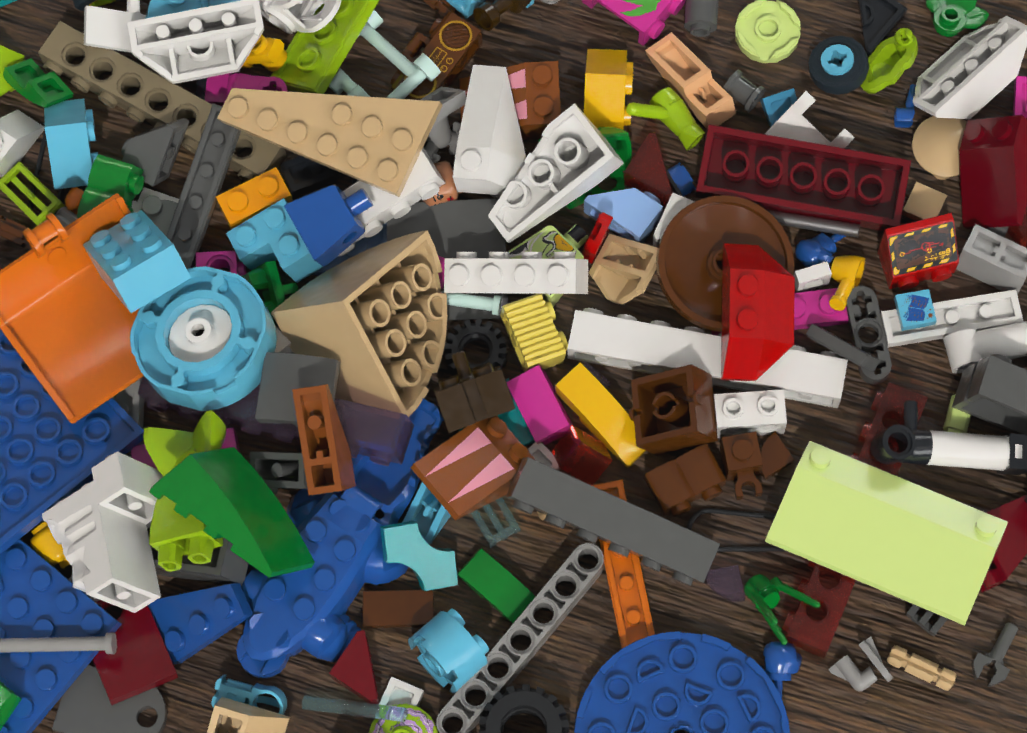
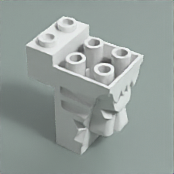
M117 451L91 468L92 482L83 485L75 493L57 502L55 506L42 513V518L48 524L57 544H62L64 556L72 566L73 588L86 592V595L136 613L161 597L146 524L152 521L155 503L158 499L150 494L149 491L163 476L157 469Z

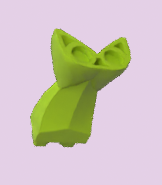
M209 410L201 417L194 432L154 427L144 428V444L158 471L164 477L190 454L221 449L226 436V425L216 413ZM165 495L161 499H157L150 526L149 545L158 551V565L167 572L180 570L182 559L185 555L194 564L201 565L211 562L213 548L223 546V538L214 539L205 533L206 525L190 514L189 517L184 518L174 511L176 503Z

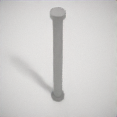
M114 632L106 633L105 636L0 638V653L105 651L106 654H115L117 649V638Z

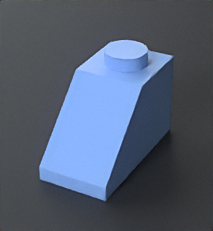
M636 188L588 195L584 200V213L597 221L599 214L604 212L613 217L609 228L620 237L644 243L659 223L663 213V206L660 200L648 191L642 193Z

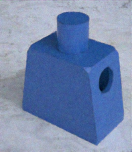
M330 185L289 202L284 207L314 261L325 267L364 234L365 228L357 215L372 207L373 203L363 188L347 197L339 187Z

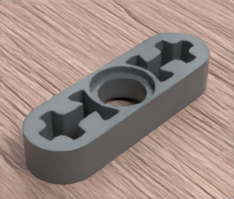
M856 286L852 289L846 305L849 329L853 345L869 354L876 350L875 357L880 360L878 365L884 366L878 375H875L873 370L871 372L858 366L861 378L869 384L876 385L884 382L889 376L892 367L877 296L867 286ZM857 296H862L863 301H869L865 308L866 318L861 320L859 305H853ZM863 327H871L877 332L878 339L873 343H865L859 338L858 332Z

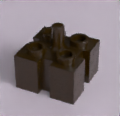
M464 351L451 355L458 374L438 380L439 387L434 388V393L449 433L475 424L478 421L516 409L499 365L493 367L488 362L470 368Z

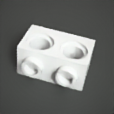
M784 389L714 394L717 438L755 431L757 436L771 435L775 431L777 434H784L787 425Z

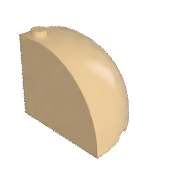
M428 230L392 239L341 262L304 285L271 312L282 334L291 342L290 348L294 354L336 359L340 362L335 398L348 407L372 418L386 421H406L421 404L422 398L426 397L429 391L426 387L432 373H437L440 366L447 333L446 293H441L438 273L442 272V267Z

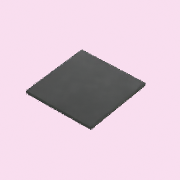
M498 199L455 200L434 206H429L425 202H416L411 206V210L406 215L398 219L392 218L386 222L387 241L428 230L438 256L443 258H456V252H477V258H489V252H506L505 238L488 217ZM462 293L494 298V295H501L499 316L492 315V311L447 305V321L501 319V309L503 305L508 304V294Z

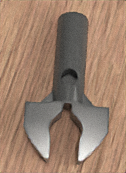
M1005 623L990 653L985 655L977 653L971 664L975 681L979 678L983 667L988 666L991 662L994 663L993 669L995 673L987 687L995 686L1006 679L1010 669L1004 666L1003 658L1018 632V627L1015 624Z

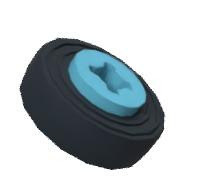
M845 36L829 37L820 42L812 50L808 62L810 77L815 85L824 92L835 95L846 94L857 89L866 79L869 70L868 56L862 45L853 38Z

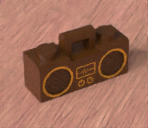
M449 11L443 19L439 17L434 21L429 30L430 39L420 32H416L401 53L413 63L416 54L424 47L421 54L427 55L440 69L441 73L432 82L425 78L405 99L420 100L441 86L450 88L483 44L481 30ZM399 69L391 79L392 92L407 78Z

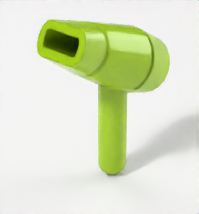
M666 87L656 92L649 104L631 102L626 107V112L630 116L659 119L678 136L686 150L694 148L706 135L705 131L696 123L683 99L671 87Z

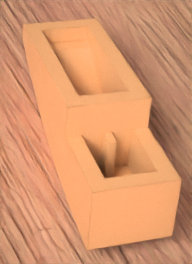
M672 32L645 50L646 55L667 84L683 99L691 113L707 130L709 124L719 126L736 114L733 98L712 78L711 70Z

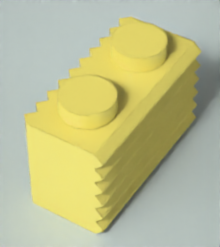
M535 294L502 306L500 316L524 372L537 365H540L543 369H548L564 362L568 342L563 331L558 332L553 323L556 320L555 311L550 301L545 302L542 294Z

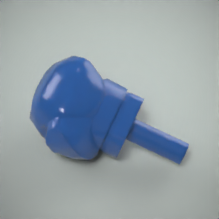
M820 233L812 239L801 240L795 248L796 258L805 267L826 261L830 264L834 258L833 254L837 251L835 243L846 236L833 234L828 237L826 234Z
M773 641L766 644L763 649L765 672L771 680H774V685L782 699L783 681H791V674L799 671L802 657L801 654L796 652L793 644L788 642L786 645H782L780 641Z

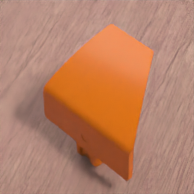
M118 193L66 227L62 226L52 212L46 215L47 220L31 230L27 228L22 231L32 249L0 270V330L71 424L76 423L144 376L137 365L130 346V332L139 309L133 313L129 312L100 277L83 246L96 232L110 229L120 223V220L125 215L131 213L124 199Z

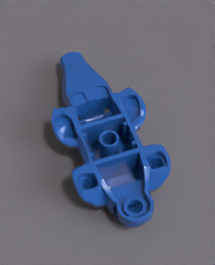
M422 398L421 404L406 421H395L351 457L356 483L355 487L344 491L309 495L308 489H299L292 496L286 513L297 528L315 563L312 568L271 578L248 564L245 580L241 587L253 615L245 621L243 634L237 644V657L242 667L250 675L257 678L273 677L285 668L290 656H296L303 649L318 659L329 662L337 661L357 631H361L357 624L346 615V612L364 583L374 585L385 584L396 580L406 573L409 568L408 566L400 563H386L384 561L380 527L398 523L399 518L407 508L417 489L420 479L411 469V466L428 454L430 441L439 430L443 421L442 412L433 403ZM377 511H379L384 515V517L378 519L376 518L375 514Z

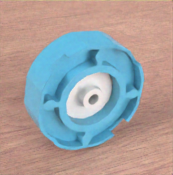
M207 266L189 268L187 270L191 276L190 279L139 309L130 332L131 351L135 356L141 373L155 391L168 402L199 411L220 409L241 400L260 384L266 353L275 352L276 328L266 305L246 279L238 274Z

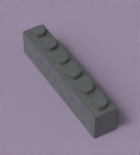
M529 457L522 458L506 495L507 498L514 500L512 507L531 515L533 510L546 515L545 522L564 529L566 524L578 529L576 534L578 537L592 543H596L597 539L610 543L608 550L628 558L629 553L641 557V565L657 572L660 571L661 567L674 572L671 577L672 579L691 586L693 581L704 583L720 546V543Z

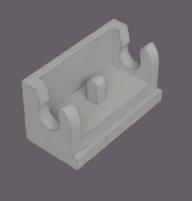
M975 224L959 256V263L956 269L1001 291L1016 289L1018 295L1027 277V248Z

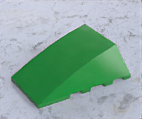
M235 447L190 454L155 483L149 491L150 494L158 499L165 495L176 503L174 511L184 518L189 517L191 514L206 525L204 532L212 538L224 537L233 545L230 550L269 578L312 568L315 563L297 528L277 497L258 472Z

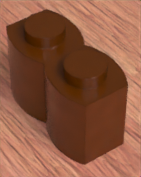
M708 444L701 445L645 474V481L663 516L672 513L673 517L679 516L692 508L691 502L703 498L706 502L723 493L721 488L726 485V478Z

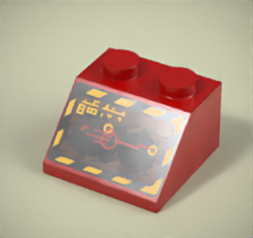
M952 213L884 230L878 255L889 289L899 287L900 290H907L919 285L920 281L932 279L933 282H940L950 278L955 273L959 258Z

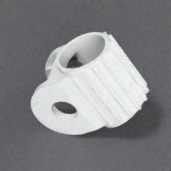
M259 0L261 13L265 20L289 34H293L295 31L313 33L322 29L334 18L342 1ZM325 3L323 9L314 15L318 7Z

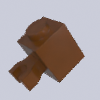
M756 431L722 437L720 453L726 481L737 479L734 489L736 500L743 499L742 487L744 485H751L754 488L755 497L762 496V485L755 477L761 475L763 467Z

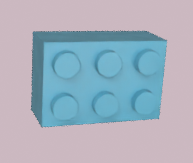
M142 210L125 215L120 220V223L108 230L96 232L88 242L83 244L100 277L130 313L191 278L174 244Z

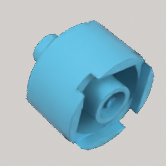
M451 608L448 612L440 611L408 639L411 650L416 646L419 648L422 654L417 659L425 670L442 687H445L448 683L451 684L450 692L455 694L483 666L488 664L485 654L489 651V647L477 634L473 637L463 627L465 625L464 619L456 610Z

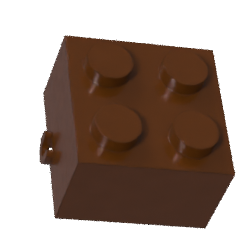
M690 364L631 380L633 407L629 409V416L634 422L637 447L652 454L661 455L718 441L711 374Z

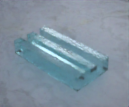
M502 497L495 500L509 524V527L505 529L490 504L483 506L484 511L497 531L495 535L492 536L478 510L470 513L490 548L497 545V542L506 540L513 533L516 534L521 531Z

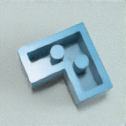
M84 98L66 100L44 108L45 133L54 190L88 186L89 174L98 155V152L91 153L90 142L96 141L93 110H86Z
M284 198L226 233L239 260L250 270L265 262L278 260L282 269L298 283L323 268L322 265L312 258L284 207L288 203Z

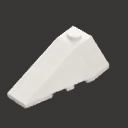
M575 103L547 125L541 134L543 137L533 152H529L523 161L525 162L524 166L514 181H510L488 214V217L508 243L598 185L624 164L607 139Z

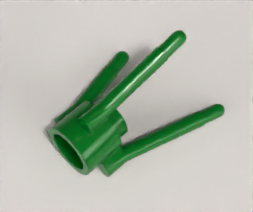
M764 574L754 575L746 583L744 593L763 615L781 644L786 645L788 640L778 626V619L771 610L780 601L779 591L815 608L820 607V602L784 584L778 577L770 580Z

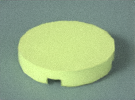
M756 0L748 4L739 13L735 25V40L741 52L751 60L761 63H777L788 58L797 48L801 35L800 20L795 11L785 2L776 0V2Z

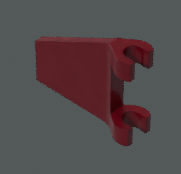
M1027 495L985 512L1007 521L1008 524L991 563L993 569L988 571L980 589L981 593L1004 583L1027 554V503L1024 501Z

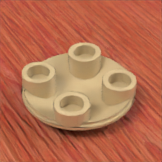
M932 116L924 120L914 133L911 149L916 161L924 170L933 174L939 180H946L960 175L959 149L967 123L964 119L937 118Z

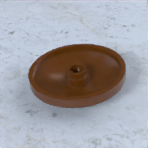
M725 195L703 198L682 209L664 231L659 242L656 257L659 284L671 306L691 323L704 329L722 332L724 243L759 245L789 273L794 274V256L791 243L777 219L766 209L750 200Z

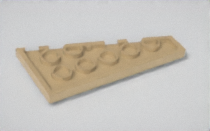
M231 88L217 119L224 124L400 197L443 105L440 101Z

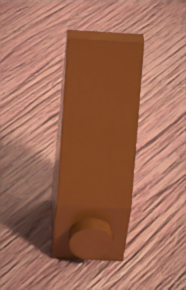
M328 384L292 389L308 494L316 495L339 492L355 487L351 451Z

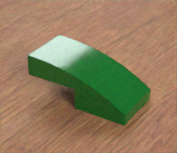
M32 58L4 69L3 77L7 83L23 97L38 106L47 108L73 97L74 93L54 71L45 74Z
M481 548L457 573L481 598L486 599L511 623L515 622L536 597L517 578Z

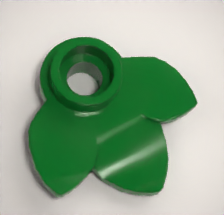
M925 0L926 7L934 14L932 20L935 30L945 37H953L964 28H980L985 24L989 16L986 10L975 7L977 0Z

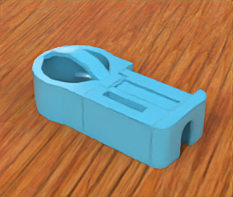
M227 674L222 675L216 681L215 689L217 691L211 701L213 708L221 697H225L258 707L257 703L273 705L280 708L278 714L282 715L287 709L285 694L275 686H266L259 683L253 686L229 678L226 680ZM262 694H270V695L274 696L275 698L267 697V696H261V695H262Z

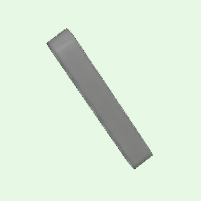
M584 543L571 553L486 656L488 664L470 678L440 711L436 720L439 733H447L443 729V725L451 717H457L463 722V727L457 733H471L478 725L480 717L484 714L486 704L488 702L491 703L494 700L493 696L499 691L501 694L506 691L507 687L511 685L600 577L604 566V555L597 545ZM585 555H591L597 559L598 563L592 569H584L579 565V559ZM562 582H570L575 586L576 590L570 596H562L558 594L556 588ZM542 608L550 610L554 615L552 620L545 624L539 623L534 619L535 612ZM523 635L531 640L529 648L523 651L514 649L511 646V642L516 636ZM494 663H504L509 668L504 677L494 678L489 674V669ZM473 690H481L485 693L486 699L481 705L472 706L466 701L468 693Z

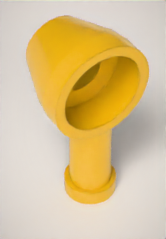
M846 255L834 258L831 266V278L840 283L829 301V305L834 310H844L852 289L859 286L865 268L864 257Z

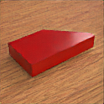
M604 212L599 214L582 251L584 259H588L590 264L593 263L613 219L612 216Z

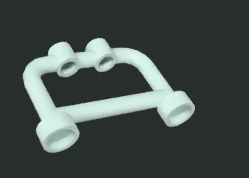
M373 10L359 36H363L407 76L386 97L405 99L425 78L432 82L441 71L424 53L412 63L382 37L376 29L384 21ZM339 68L329 85L337 95L345 91L349 96L370 97L341 68Z

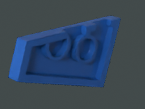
M240 583L160 598L147 605L173 664L184 662L253 615Z

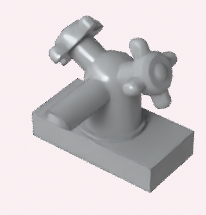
M441 86L420 99L440 101L443 105L426 140L427 144L425 148L423 147L433 163H437L441 158L437 154L438 150L448 145L450 146L449 154H456L461 124L454 122L453 128L450 130L448 115L465 105V90Z

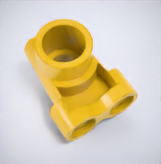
M261 35L241 68H251L253 64H261L271 72L277 71L287 60V51L284 49V43L280 39Z

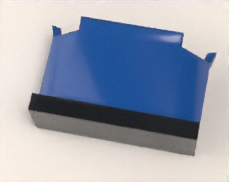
M679 162L669 169H664L663 175L673 191L684 197L697 188L693 185V179L684 165L680 166L681 163Z

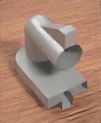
M872 636L861 642L859 646L882 676L889 682L894 677L884 666ZM848 655L841 658L828 669L831 674L847 680L853 689L858 692L866 690L878 680L870 666L860 672Z

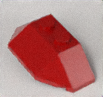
M723 244L721 380L756 381L794 346L795 277L759 245Z

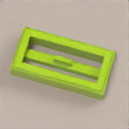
M20 161L0 179V190L36 225L47 220L46 215L52 212L54 214L58 209L65 206ZM19 172L52 202L48 207L16 177ZM10 181L42 211L38 216L6 186Z

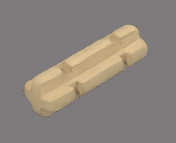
M898 645L892 647L887 658L888 664L898 669L903 667L905 672L928 683L936 682L935 686L943 690L949 691L952 688L957 675L954 671L945 667L940 669L938 668L939 664L915 653L910 655L907 653L908 650Z

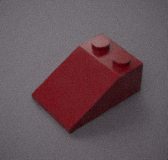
M1023 115L967 120L959 149L963 227L973 229L975 224L983 228L1022 226L1027 206V118Z

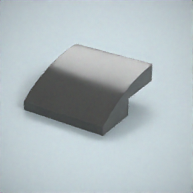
M267 352L264 358L255 419L259 423L293 424L298 428L292 389L328 384L333 401L335 402L340 362L336 359L311 355Z

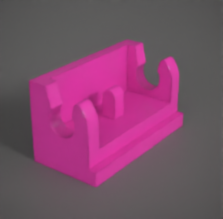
M540 365L506 382L537 444L543 442L544 445H547L568 433L576 431L559 396L555 393V389L546 371Z

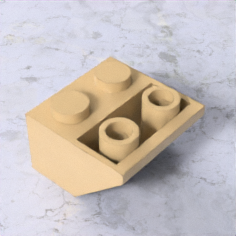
M221 697L214 705L207 733H286L290 717Z

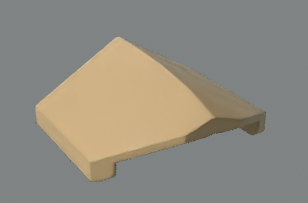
M609 234L589 274L607 300L623 305L645 292L656 271L658 248Z

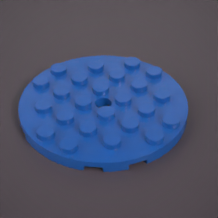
M679 631L660 633L635 641L621 649L602 665L586 688L581 699L574 733H674L677 730H685L689 733H790L789 721L781 696L773 681L753 658L748 657L742 651L733 647L731 643L706 634L680 633Z

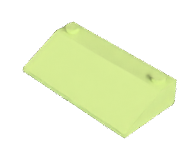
M809 441L792 476L765 542L965 626L1008 522Z

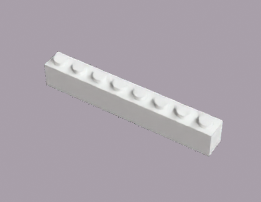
M585 308L583 311L575 310L567 348L568 359L649 374H656L692 364L711 374L714 386L747 392L784 389L785 399L833 408L839 407L848 359L840 358L841 356L837 353L828 351L821 352L820 354L806 352L805 348L794 345L756 381L721 380L722 333L716 336L705 334L704 330L697 327H685L684 330L673 328L669 323L659 320L645 323L637 321V318L626 314L612 317L603 315L602 311L593 308Z

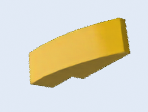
M581 362L555 385V393L579 416V421L627 468L646 452V450L636 446L635 426L629 414Z

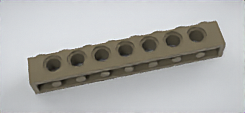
M61 21L58 22L38 51L44 64L43 68L48 73L54 71L59 78L62 75L70 79V83L75 88L84 93L91 91L97 94L98 99L111 108L118 106L126 110L127 116L140 124L145 121L156 128L182 118L196 119L192 125L187 127L181 143L185 149L193 154L196 153L212 104L178 85L172 84L167 79L114 50L85 46L83 33ZM75 58H84V60L80 64H71V62ZM103 73H112V75L106 80L98 79L99 76ZM134 87L140 88L136 94L126 95L129 89ZM159 103L168 104L167 107L161 111L153 110L154 107ZM241 131L228 168L237 172L238 177L246 182L275 167L279 169L287 154L284 148ZM243 149L252 150V153L247 157L240 158L237 156L238 152Z

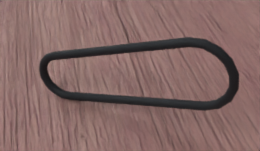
M704 508L693 513L688 520L686 529L692 531L695 519L705 513L773 520L776 515ZM776 546L719 547L717 552H776L786 550Z

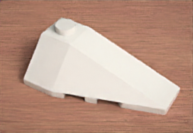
M473 65L457 141L453 180L457 192L502 195L510 181H514L525 164L523 161L526 158L520 126L506 67Z

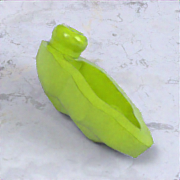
M899 29L894 36L882 41L868 57L869 70L866 79L861 84L862 89L866 93L875 94L887 86L895 84L904 71L911 68L918 53L917 38L910 29Z

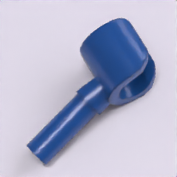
M914 84L910 85L905 108H895L894 127L909 128L912 126L915 114L913 96H915L916 85Z

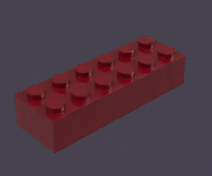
M709 124L696 197L703 199L720 195L735 196L750 200L764 209L860 224V227L884 231L887 228L900 226L911 160Z

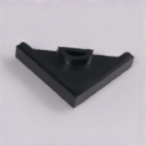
M857 0L864 48L868 57L907 13V8L896 0Z

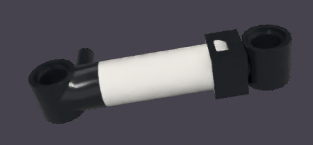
M906 400L903 404V425H892L875 434L871 441V452L874 458L886 465L898 462L997 470L999 474L1021 475L1027 473V435L1010 433L1005 436L917 429L918 402L915 400ZM889 437L894 438L898 443L897 453L890 449L888 445Z

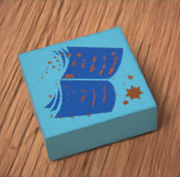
M929 289L895 295L894 301L901 331L936 324L937 320Z

